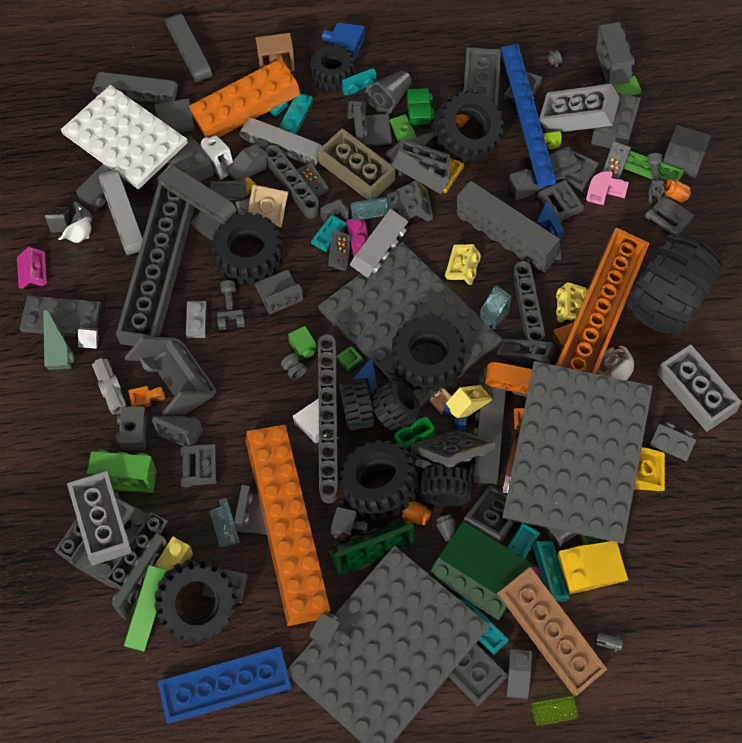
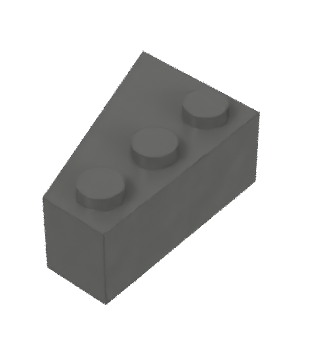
M399 139L392 153L391 166L442 194L450 180V155Z

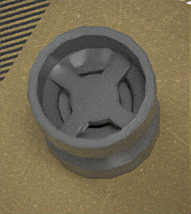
M296 353L286 356L281 361V366L288 371V376L291 380L302 377L307 371L305 365L300 363V358Z

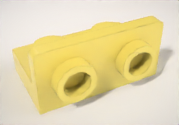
M474 244L453 246L445 277L448 280H465L468 285H472L476 277L478 263L481 260L480 252Z
M567 282L557 290V322L562 323L566 319L574 321L586 294L585 287Z

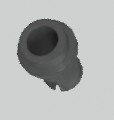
M599 632L596 646L615 649L614 652H617V650L621 651L624 638H620V635L615 637Z

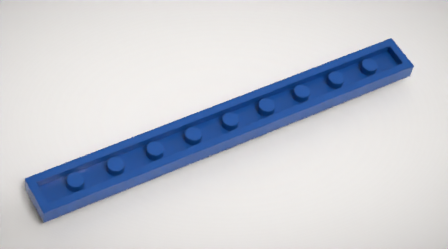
M514 44L501 47L502 57L537 186L539 188L556 184L555 175L519 46Z

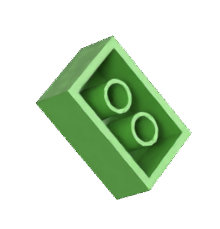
M105 450L91 452L87 471L88 477L107 471L113 490L153 493L157 470L151 456L144 453H138L137 455H130L126 452L109 453Z

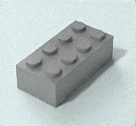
M612 84L549 92L546 95L539 121L547 133L612 126L620 98Z
M692 345L684 348L663 362L659 367L657 375L706 432L736 413L742 403Z
M105 471L67 483L91 565L93 566L132 553L108 472Z

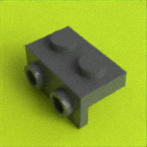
M667 421L664 424L660 422L650 446L687 461L697 439L693 437L694 433L686 429L679 431L675 429L676 425Z

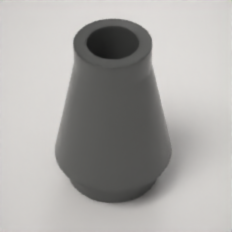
M446 515L437 519L438 524L436 526L447 544L457 531L456 520L453 519L452 515Z

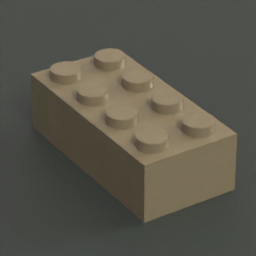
M341 129L318 150L319 163L371 203L395 181V168L344 129Z

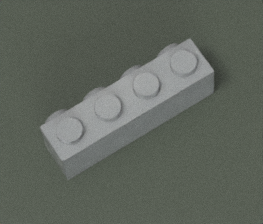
M390 209L355 255L350 266L367 278L372 272L375 274L381 266L380 260L384 262L390 254L388 249L393 250L399 242L396 240L397 237L402 238L407 231L404 227L408 221Z

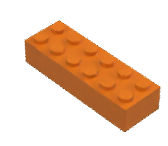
M282 58L190 105L189 108L205 138H212L213 136L219 138L244 125L248 118L255 119L270 111L271 108H276L280 104L299 96L300 91L295 78Z

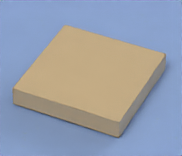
M252 185L247 213H252V215H256V213L261 214L263 218H269L271 223H275L277 227L281 228L288 192Z

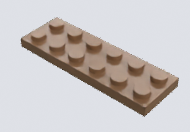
M531 567L524 570L497 592L573 696L581 693L607 670Z

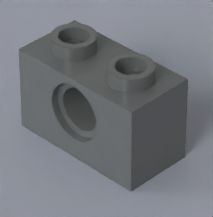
M121 407V414L117 415V424L120 428L119 432H116V443L120 445L122 450H145L147 412L145 407ZM135 426L133 430H127L129 427Z

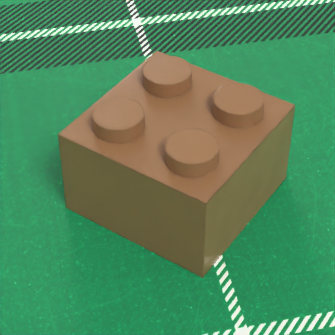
M290 33L256 38L260 69L282 58L289 71H295Z

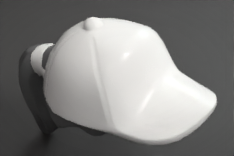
M75 201L73 208L76 214L71 220L70 225L58 239L67 238L74 243H79L89 238L92 215L85 207Z

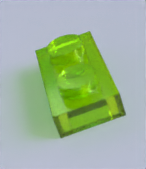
M574 696L531 704L536 726L578 718Z

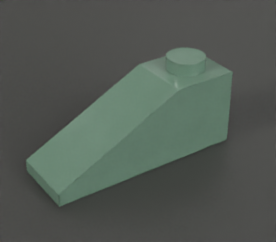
M43 310L45 367L48 370L71 369V363H74V352H71L53 316L47 310Z

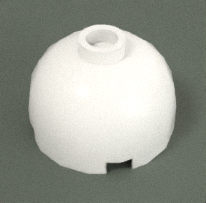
M619 346L620 349L614 350L612 347L606 350L597 374L627 380L634 370V360L628 349L624 346Z

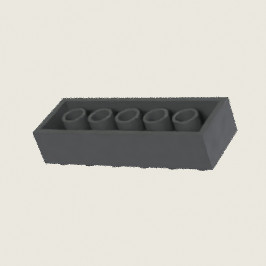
M470 181L457 195V215L461 220L468 221L476 230L484 232L491 240H496L506 250L514 252L521 260L526 259L536 270H541L545 273L557 259L559 238L474 182Z

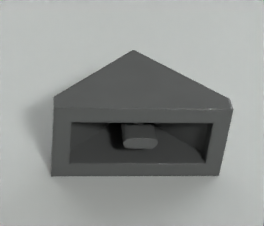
M70 206L52 207L45 215L51 232H64L70 225Z

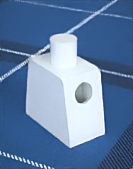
M217 136L204 138L201 141V146L211 160L214 172L220 180L229 176L227 168L233 162L229 148Z
M317 399L293 415L295 426L314 443L319 442V403ZM326 415V416H324L323 418H324V419H331L332 416H331V415ZM326 433L324 435V437L330 438L331 436H333V434Z

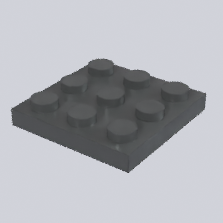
M455 429L410 444V450L421 457L431 459L433 462H439L446 467H452L461 461H470L473 457L487 455V452L495 450V442Z

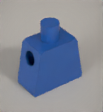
M343 23L336 24L333 32L324 30L322 40L329 41V46L336 44V46L342 45L343 49L347 48L349 53H352L354 60L365 38L364 26Z

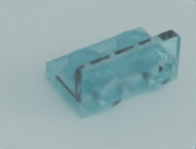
M387 198L352 202L350 212L353 221L385 216L388 213Z
M227 498L219 500L221 507L210 511L220 548L239 543Z

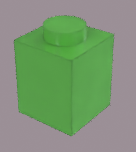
M305 326L288 334L289 343L300 360L310 358L317 352L316 343Z

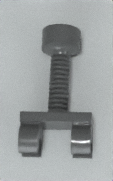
M652 153L647 156L648 165L652 167V183L648 190V194H650L648 201L650 204L652 203L653 196L657 197L658 203L664 192V181H659V165L662 164V155Z
M231 280L221 282V292L225 294L226 312L217 313L219 330L226 329L225 320L231 319L237 320L238 328L245 327L243 310L234 311L232 293L236 291L235 282Z

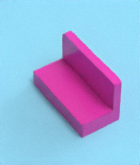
M28 247L17 257L18 285L22 289L29 283L44 286L47 283L45 252Z

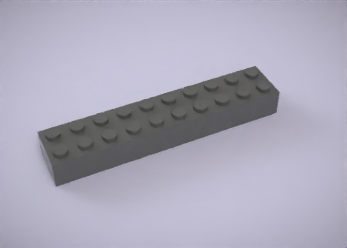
M160 182L116 332L119 343L123 345L134 346L141 337H160L195 208L163 187Z

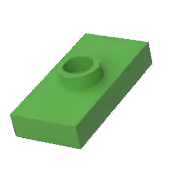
M406 114L389 120L398 141L399 139L407 141L417 137Z

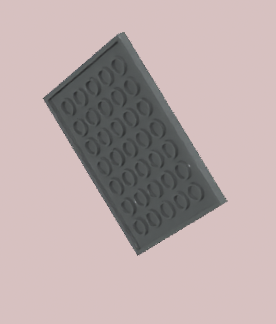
M403 242L390 251L384 262L380 260L381 266L375 274L372 272L368 278L363 274H359L318 305V309L367 360L373 361V366L387 380L395 378L402 381V377L398 378L396 376L395 369L392 366V341L396 336L397 330L403 328L405 322H413L415 317H419V319L424 318L426 315H429V318L441 317L440 320L444 321L446 319L451 322V326L455 325L459 329V333L464 338L466 351L463 371L458 378L497 348L503 341ZM432 343L420 344L410 352L414 360L426 365L439 363L447 356L440 346ZM417 388V390L411 389L416 395L421 408L439 392H433L432 389L427 390V392H422L420 388Z
M534 361L502 518L624 544L653 386Z
M394 546L335 614L339 618L338 622L342 625L339 632L349 636L351 639L348 647L334 641L330 649L312 640L287 669L288 677L362 743H394L486 633L490 625Z

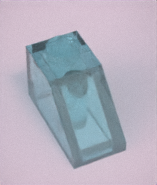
M497 285L493 288L480 311L481 320L493 329L509 314L511 296Z

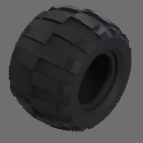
M674 233L668 234L663 239L629 295L627 307L633 310V315L642 323L656 331L665 334L672 333L676 336L682 334L723 268L722 261L716 258L717 254L697 239L683 234L679 236Z

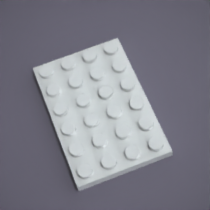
M112 85L108 86L61 129L63 135L111 170H117L119 176L137 189L141 188L188 143L184 136Z

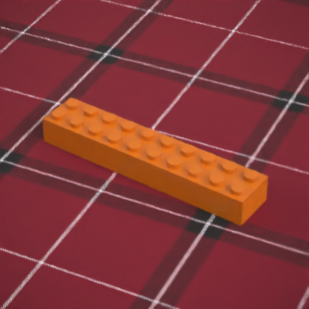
M615 228L607 242L555 366L593 374L597 373L650 244L649 242Z
M286 425L247 431L246 445L287 626L316 621L321 613L327 616L330 613V607Z

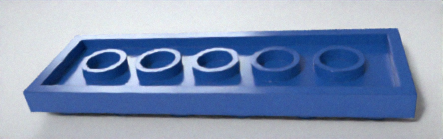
M281 647L158 681L167 724L292 689Z

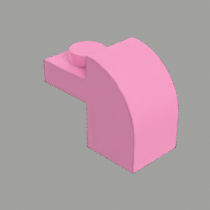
M601 172L591 180L586 201L604 205L607 194L625 198L629 182L613 179V172Z

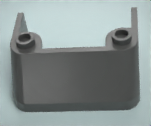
M141 337L125 356L127 361H140L142 367L148 372H158L175 398L162 412L164 416L185 415L210 400L216 394L214 385L185 344L177 338Z

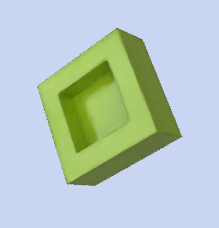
M560 131L543 134L547 149L560 147L562 139Z

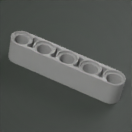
M248 118L239 133L244 140L254 144L257 143L264 148L276 145L285 156L305 164L311 162L315 166L319 161L318 150L322 147L320 144L254 118Z
M117 170L99 174V180L126 255L137 253L140 251L143 239Z

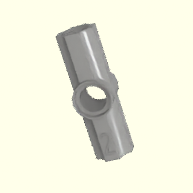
M100 358L95 360L92 366L109 410L112 414H121V407L127 406L121 394L122 390L116 375L113 374L107 359Z

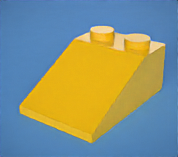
M641 447L634 489L665 490L664 452Z
M610 541L578 546L558 552L557 557L568 595L628 581L619 547L615 542Z

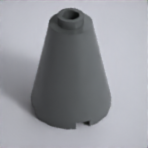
M399 71L368 85L366 93H368L369 98L367 100L371 107L379 113H391L411 85L410 75L405 71Z

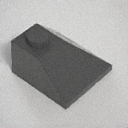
M154 416L152 419L158 436L181 446H195L203 432L200 421L194 417Z

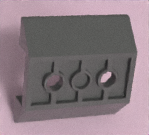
M114 491L116 499L132 506L135 510L128 520L132 525L126 530L132 553L108 560L104 564L99 563L92 566L87 556L77 519L63 537L55 552L79 570L109 587L121 590L126 576L134 570L137 559L145 553L150 539H154L156 534L160 535L168 521L153 512H150V514L143 512L120 499L118 493Z

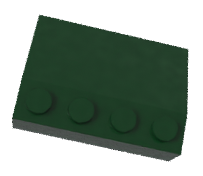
M405 519L401 521L394 520L386 527H376L370 530L368 534H358L347 542L333 544L329 548V555L338 577L382 560L394 546L401 552L413 548V523Z
M463 521L438 557L429 575L489 615L500 620L504 617L508 607L497 592L529 567L532 568L534 564Z

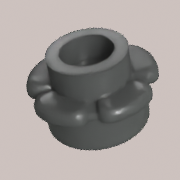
M558 50L549 52L547 57L550 65L558 67V64L562 63Z

